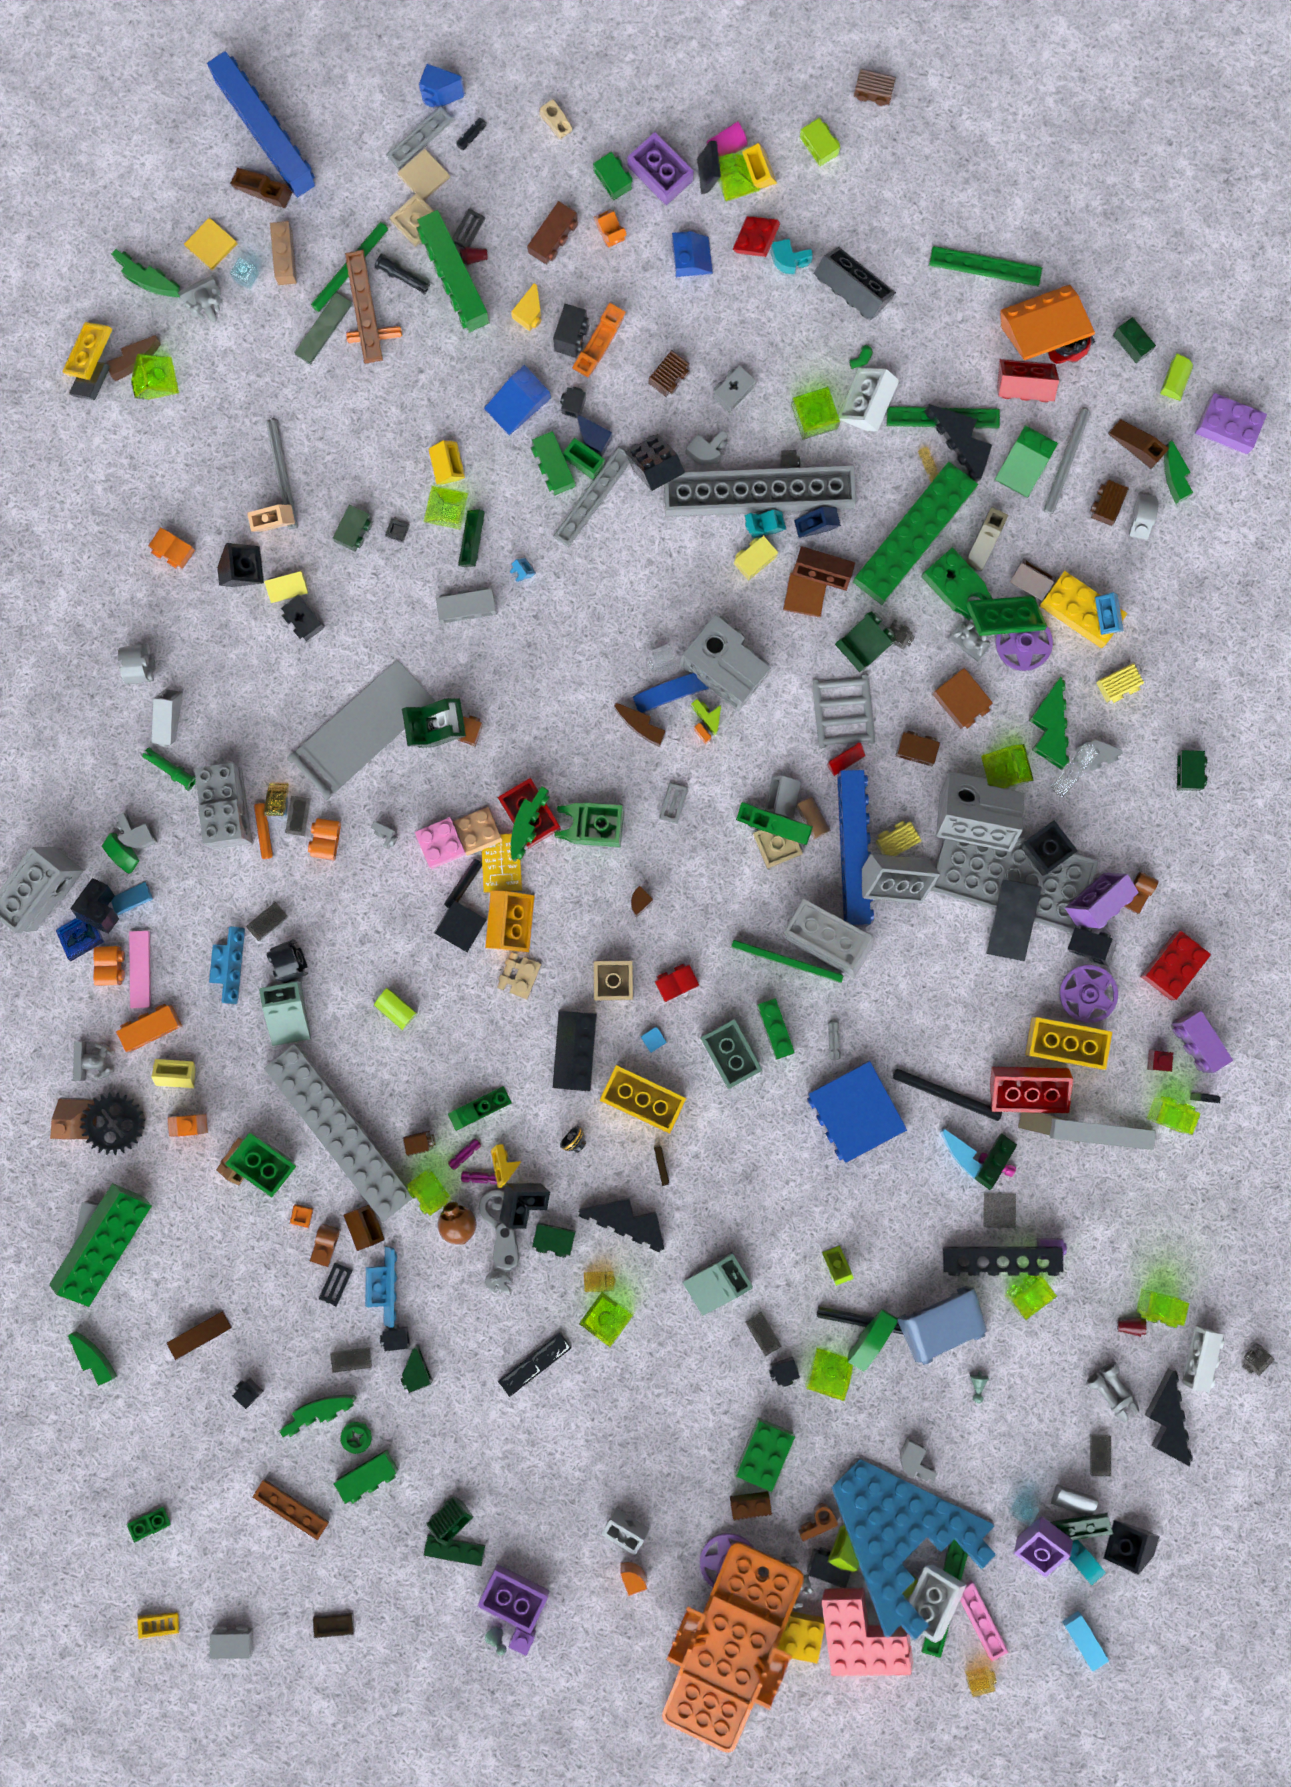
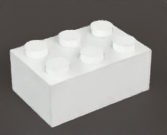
M933 1564L925 1566L909 1603L930 1625L922 1635L933 1642H937L943 1638L967 1585Z

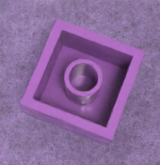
M1041 1516L1017 1537L1014 1554L1041 1575L1047 1577L1071 1556L1073 1540Z

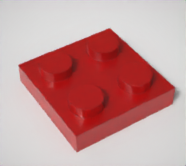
M746 216L734 244V252L767 257L781 223L778 219Z

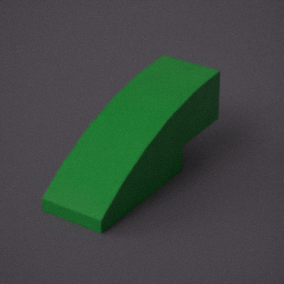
M1172 440L1166 445L1169 450L1164 454V471L1170 494L1175 504L1189 498L1193 491L1186 480V477L1191 472Z
M881 1309L859 1335V1341L849 1351L848 1363L865 1372L888 1340L898 1318Z
M77 1331L67 1335L82 1370L91 1369L98 1386L117 1377L106 1356L94 1343Z

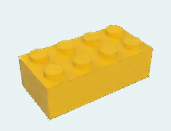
M1064 571L1039 606L1101 649L1114 634H1101L1095 597L1101 595ZM1120 608L1123 621L1128 613Z
M1031 1017L1025 1056L1106 1070L1112 1031Z
M616 1065L599 1101L670 1134L686 1098Z
M792 1611L777 1649L792 1655L791 1659L818 1664L825 1627L824 1618Z

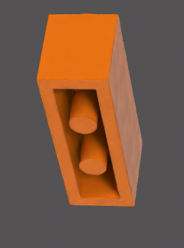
M160 1005L155 1008L156 1012L150 1015L148 1012L137 1017L138 1021L134 1023L129 1021L120 1026L121 1029L116 1031L125 1052H132L182 1027L173 1006Z

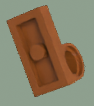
M1142 871L1138 872L1133 884L1139 893L1133 897L1130 903L1123 907L1136 914H1140L1148 897L1157 888L1159 880Z
M326 1224L320 1225L315 1237V1246L310 1262L329 1267L341 1229Z
M825 1503L816 1505L813 1511L816 1522L812 1524L810 1521L801 1525V1529L798 1531L803 1542L839 1526L829 1505ZM823 1510L828 1512L826 1518L818 1517L819 1512Z

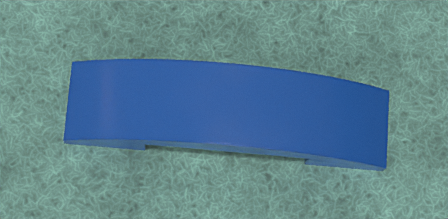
M695 673L641 692L633 696V700L637 710L645 713L661 705L709 688L698 679Z

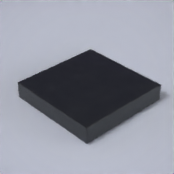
M709 141L697 157L701 194H707L721 177L716 141Z
M98 362L90 380L76 377L69 394L77 398L95 401L110 366Z
M453 900L434 934L468 953L487 919Z

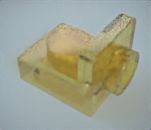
M613 1271L584 1272V1292H607L614 1290L615 1277Z

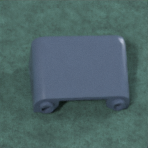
M964 1286L957 1289L958 1294L953 1293L950 1297L921 1311H914L911 1315L906 1316L904 1314L897 1317L915 1362H922L923 1365L931 1363L934 1357L969 1340H978L985 1337L984 1333L987 1332L978 1296L973 1287Z

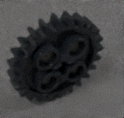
M109 1092L108 1098L101 1094L100 1101L96 1098L93 1099L95 1105L87 1104L90 1110H83L87 1117L80 1118L81 1121L85 1122V1125L80 1126V1128L86 1129V1132L82 1134V1136L89 1137L86 1143L93 1142L91 1149L98 1146V1153L106 1149V1155L109 1154L110 1150H113L114 1155H117L118 1149L125 1153L124 1147L127 1146L129 1149H132L130 1143H138L135 1137H142V1134L138 1131L145 1129L144 1126L140 1125L145 1119L139 1118L143 1111L137 1112L136 1109L140 1105L133 1106L134 1099L126 1101V1094L123 1098H120L119 1092H117L115 1097H112L111 1092ZM114 1104L119 1105L121 1108L120 1114L116 1116L112 1115L109 1111L111 1105ZM102 1109H105L112 1120H118L116 1126L124 1135L123 1138L118 1135L113 1127L109 1128L107 1126L109 1121L103 1115ZM96 1116L104 1118V1125L102 1127L94 1126L93 1119ZM124 1120H129L132 1122L133 1127L129 1131H124L121 1128V1123ZM107 1132L115 1133L116 1140L114 1142L108 1143L105 1141L104 1136Z

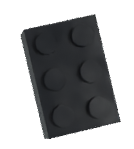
M659 434L651 435L645 441L632 445L629 450L625 451L633 471L651 491L685 473L678 454Z

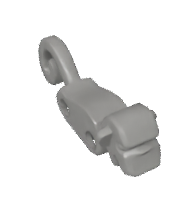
M494 1189L485 1193L479 1202L481 1216L495 1228L497 1235L493 1250L495 1270L485 1277V1285L494 1293L499 1291V1294L506 1293L511 1295L512 1289L506 1282L512 1283L513 1280L507 1275V1272L515 1268L519 1263L517 1239L514 1229H509V1236L503 1237L502 1230L507 1227L503 1223L498 1222L487 1211L488 1200L495 1196L501 1197L502 1201L501 1203L493 1202L491 1207L494 1210H501L504 1191ZM509 1255L514 1258V1263L511 1265L506 1262Z

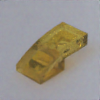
M269 784L264 816H284L287 807L286 799L289 793V784Z

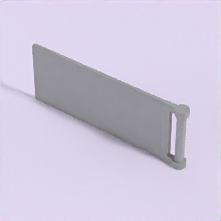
M396 660L309 740L290 754L287 759L294 763L323 794L322 797L328 800L405 729L402 714L403 708L423 707L434 703L435 699ZM302 754L333 785L330 789L299 758Z

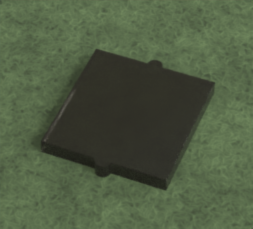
M1000 1191L998 1193H984L983 1227L998 1228L999 1230L1001 1228H1016V1194H1003Z

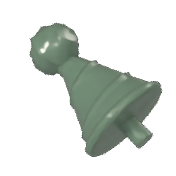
M978 1371V1375H970L976 1394L973 1395V1400L978 1404L984 1400L981 1393L989 1380L988 1376H982L981 1371Z
M495 1627L486 1633L485 1641L496 1647L497 1654L502 1656L507 1651L506 1646L502 1644L503 1631L501 1628Z

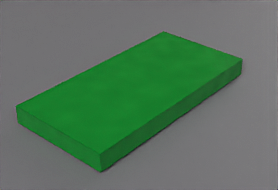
M1034 596L972 600L966 604L979 636L1043 631L1047 628V624Z

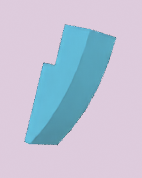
M942 1128L940 1132L949 1152L962 1169L974 1179L982 1165L973 1159L977 1151Z
M1079 1611L1062 1621L1092 1672L1109 1662Z

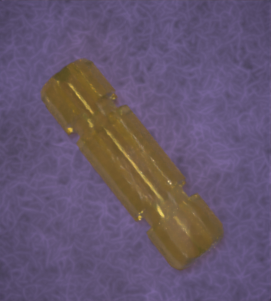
M924 447L918 451V454L923 459L922 464L927 475H930L929 480L932 483L939 472H936L937 467L932 456H929L931 454L929 449Z

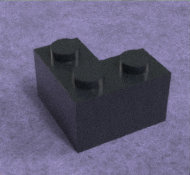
M94 878L90 880L70 908L77 919L107 934L110 933L119 920L113 908L108 906L115 895L108 885Z
M1081 926L1080 929L1075 927L1068 951L1087 957L1092 962L1109 967L1116 944L1111 935L1103 932L1095 934L1092 933V929Z
M506 1183L499 1220L508 1229H526L530 1210H547L550 1191L541 1183Z

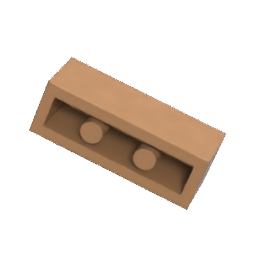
M289 221L270 223L276 282L278 285L297 284L293 233Z

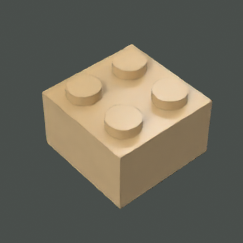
M594 961V1001L633 1000L632 961Z

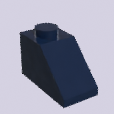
M579 415L577 421L584 445L602 457L612 440V432Z
M821 507L794 520L798 538L829 532L841 526L837 508Z

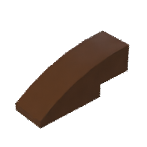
M237 168L230 182L232 187L284 209L293 193L286 184L272 181L266 175Z
M154 335L120 348L123 356L105 362L110 366L109 373L115 382L138 370L155 354L161 345L157 336Z
M615 703L614 709L629 728L646 741L658 747L661 746L666 731L649 724L651 716Z
M221 1311L173 1338L166 1344L174 1359L177 1360L232 1327L224 1312Z

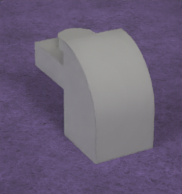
M721 430L709 444L698 434L686 447L685 453L699 464H714L720 460V452L728 444L726 442L728 435Z
M1138 493L1133 508L1134 518L1129 531V537L1148 540L1152 526L1155 525L1158 512V499L1156 496Z
M121 813L116 816L118 819L117 826L121 832H124V834L117 837L124 845L134 849H144L157 843L150 825L145 823L134 828L127 814Z
M907 1438L900 1452L902 1468L912 1479L917 1472V1476L925 1481L931 1479L934 1481L937 1476L936 1471L921 1463L927 1452L926 1448Z

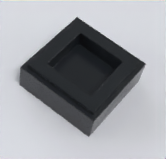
M391 518L385 537L403 543L410 525Z

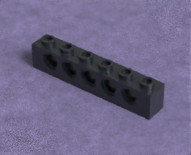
M943 1247L944 1272H948L949 1276H959L960 1272H968V1276H979L980 1272H988V1276H999L1000 1272H1007L1008 1276H1019V1272H1027L1028 1276H1039V1272H1047L1048 1276H1059L1060 1272H1064L1063 1247ZM962 1256L967 1257L969 1264L961 1266L958 1263V1258ZM981 1256L988 1258L989 1264L987 1266H980L977 1261L978 1258ZM1001 1256L1006 1257L1009 1260L1008 1265L1000 1266L997 1262L998 1258ZM1021 1256L1027 1257L1029 1260L1028 1265L1020 1266L1017 1262L1018 1258ZM1039 1257H1047L1049 1263L1046 1266H1040L1037 1263Z

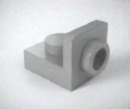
M374 821L371 826L375 830L374 834L383 839L387 836L383 847L389 849L390 846L393 847L398 838L395 836L397 832Z

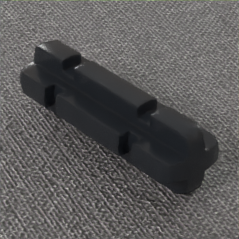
M478 118L474 122L475 125L472 124L463 134V138L460 137L456 141L458 148L462 151L468 147V143H471L480 134L479 131H483L486 127V122L482 118Z

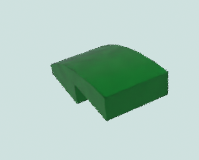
M109 833L102 844V848L116 865L126 873L131 874L140 860L131 847L123 845L116 833Z
M164 1507L158 1508L126 1524L134 1543L171 1525Z

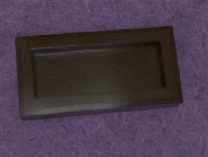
M655 1146L654 1151L662 1186L669 1185L662 1146Z
M353 1613L314 1616V1638L354 1635Z

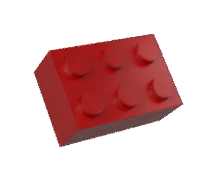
M529 778L497 797L513 824L524 799L532 803L538 793V789L532 779ZM547 804L545 806L541 805L538 810L540 815L536 822L530 823L536 829V836L532 843H527L528 849L561 830Z
M1176 931L1140 977L1169 1000H1177L1212 954L1182 931Z

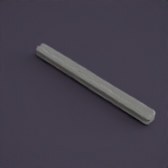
M1082 408L1078 414L1044 507V512L1048 514H1053L1088 421L1090 411Z
M270 420L266 422L282 503L283 505L292 506L295 524L288 525L287 527L290 530L298 528L278 425L275 420Z

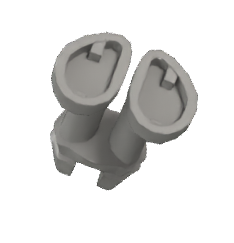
M1111 1362L1102 1367L1100 1372L1120 1397L1116 1398L1099 1372L1090 1376L1086 1381V1385L1092 1390L1097 1389L1107 1400L1111 1410L1115 1412V1416L1126 1422L1129 1418L1123 1408L1128 1405L1136 1415L1139 1413L1137 1401L1133 1399V1395L1125 1389L1117 1376L1120 1370L1116 1362Z

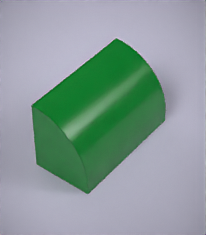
M576 438L571 441L563 452V456L568 463L592 480L596 478L605 463L603 457Z

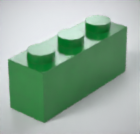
M553 431L532 439L533 446L530 448L534 458H539L540 463L538 467L541 474H546L548 480L545 483L549 492L553 491L554 495H558L574 488L575 481Z
M776 998L756 1005L775 1060L795 1054Z
M385 1450L336 1479L333 1484L344 1504L348 1502L353 1504L362 1498L361 1495L368 1491L370 1494L379 1488L378 1484L383 1481L389 1483L395 1479L398 1468L388 1450Z

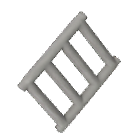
M868 675L855 679L819 682L816 679L812 680L819 748H826V745L857 742L874 744L875 733ZM862 686L863 697L821 700L820 689ZM864 704L865 715L823 719L822 708ZM866 723L867 734L825 738L824 727Z

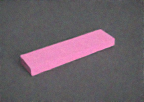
M129 931L130 1008H151L150 931Z
M971 1580L965 1583L967 1586L960 1602L992 1662L1007 1654L1008 1650Z

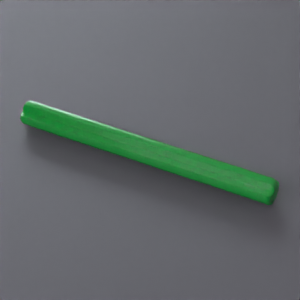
M380 222L356 251L363 250L366 257L386 234L388 227ZM347 263L342 266L311 303V307L315 311L320 312L348 279Z

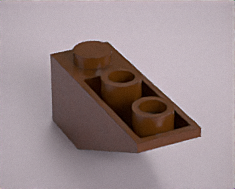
M1121 419L1108 433L1150 469L1169 450L1156 437Z

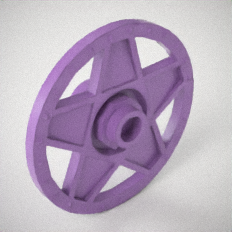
M1047 626L1044 630L1047 635L1048 644L1038 638L1040 631L1009 633L1010 639L1001 645V634H997L995 643L1000 659L1010 668L1019 671H1030L1040 667L1046 662L1052 652L1053 638L1050 629ZM1016 654L1019 666L1010 662L1004 655ZM1033 654L1045 655L1040 662L1030 666Z
M1094 965L1079 966L1071 970L1063 979L1060 986V1001L1064 1010L1075 1020L1084 1023H1095L1107 1018L1115 1009L1118 1001V988L1113 977L1103 968ZM1084 969L1095 970L1103 975L1092 980ZM1074 974L1076 987L1065 990L1068 980ZM1110 983L1113 989V1001L1104 994ZM1066 1001L1078 1003V1016L1070 1010ZM1094 1008L1107 1011L1097 1018L1089 1019Z
M725 1533L713 1537L706 1543L700 1557V1569L704 1579L711 1587H714L715 1582L708 1576L705 1567L717 1571V1579L727 1552L732 1545L729 1539L738 1540L753 1547L747 1539L737 1534ZM718 1541V1553L705 1555L709 1547Z

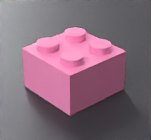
M450 817L415 832L428 866L431 869L466 855L455 825Z

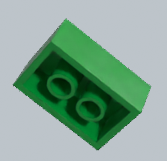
M757 1417L736 1467V1477L773 1492L794 1442V1433Z

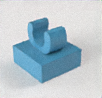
M526 558L516 559L512 563L514 568L510 570V573L517 572L519 574L518 578L515 579L516 582L531 578L536 574Z

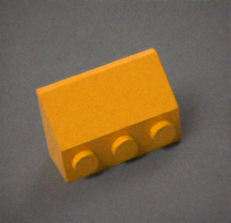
M510 891L490 892L485 948L529 953L535 895Z

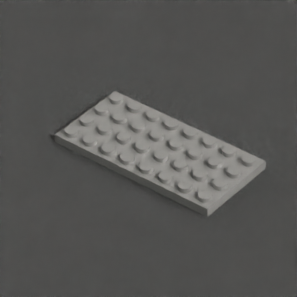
M1019 837L1014 848L1009 852L944 838L936 865L940 876L930 891L996 910L1003 879L1038 885L1042 888L1034 922L1073 933L1075 927L1080 928V926L1075 925L1065 907L1093 883L1099 861L1073 854L1051 872L1042 876L1019 846L1027 839Z

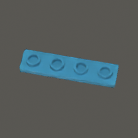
M230 926L227 945H213L209 983L223 984L222 1003H238L245 928Z
M389 1246L384 1248V1266L366 1267L365 1307H384V1326L394 1327V1322L396 1321L394 1302H396L397 1298L396 1291L394 1290L397 1274L394 1268L397 1261V1253L393 1247Z

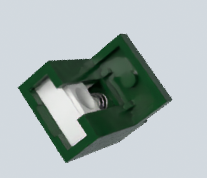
M444 698L423 707H405L402 709L407 747L432 748L466 736L460 698Z

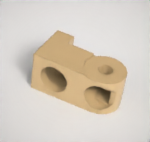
M553 99L539 108V116L548 124L558 139L561 140L573 131L566 116Z

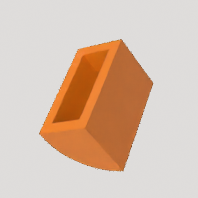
M632 1562L620 1563V1575L628 1596L646 1590L647 1576L644 1570Z

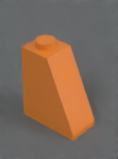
M207 1114L167 1117L169 1137L208 1133Z

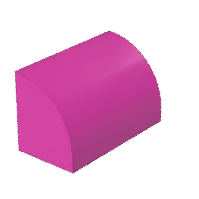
M738 121L707 141V144L709 141L717 142L719 164L747 146L745 133Z

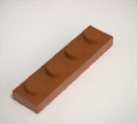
M266 1479L261 1482L252 1498L317 1541L329 1524L328 1520Z

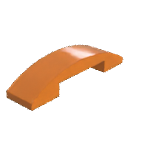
M609 302L587 346L574 363L573 370L587 378L590 377L614 339L626 314L624 310Z

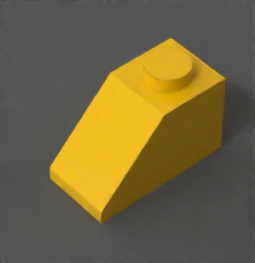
M535 283L511 311L512 318L529 331L533 327L537 328L542 321L538 288Z

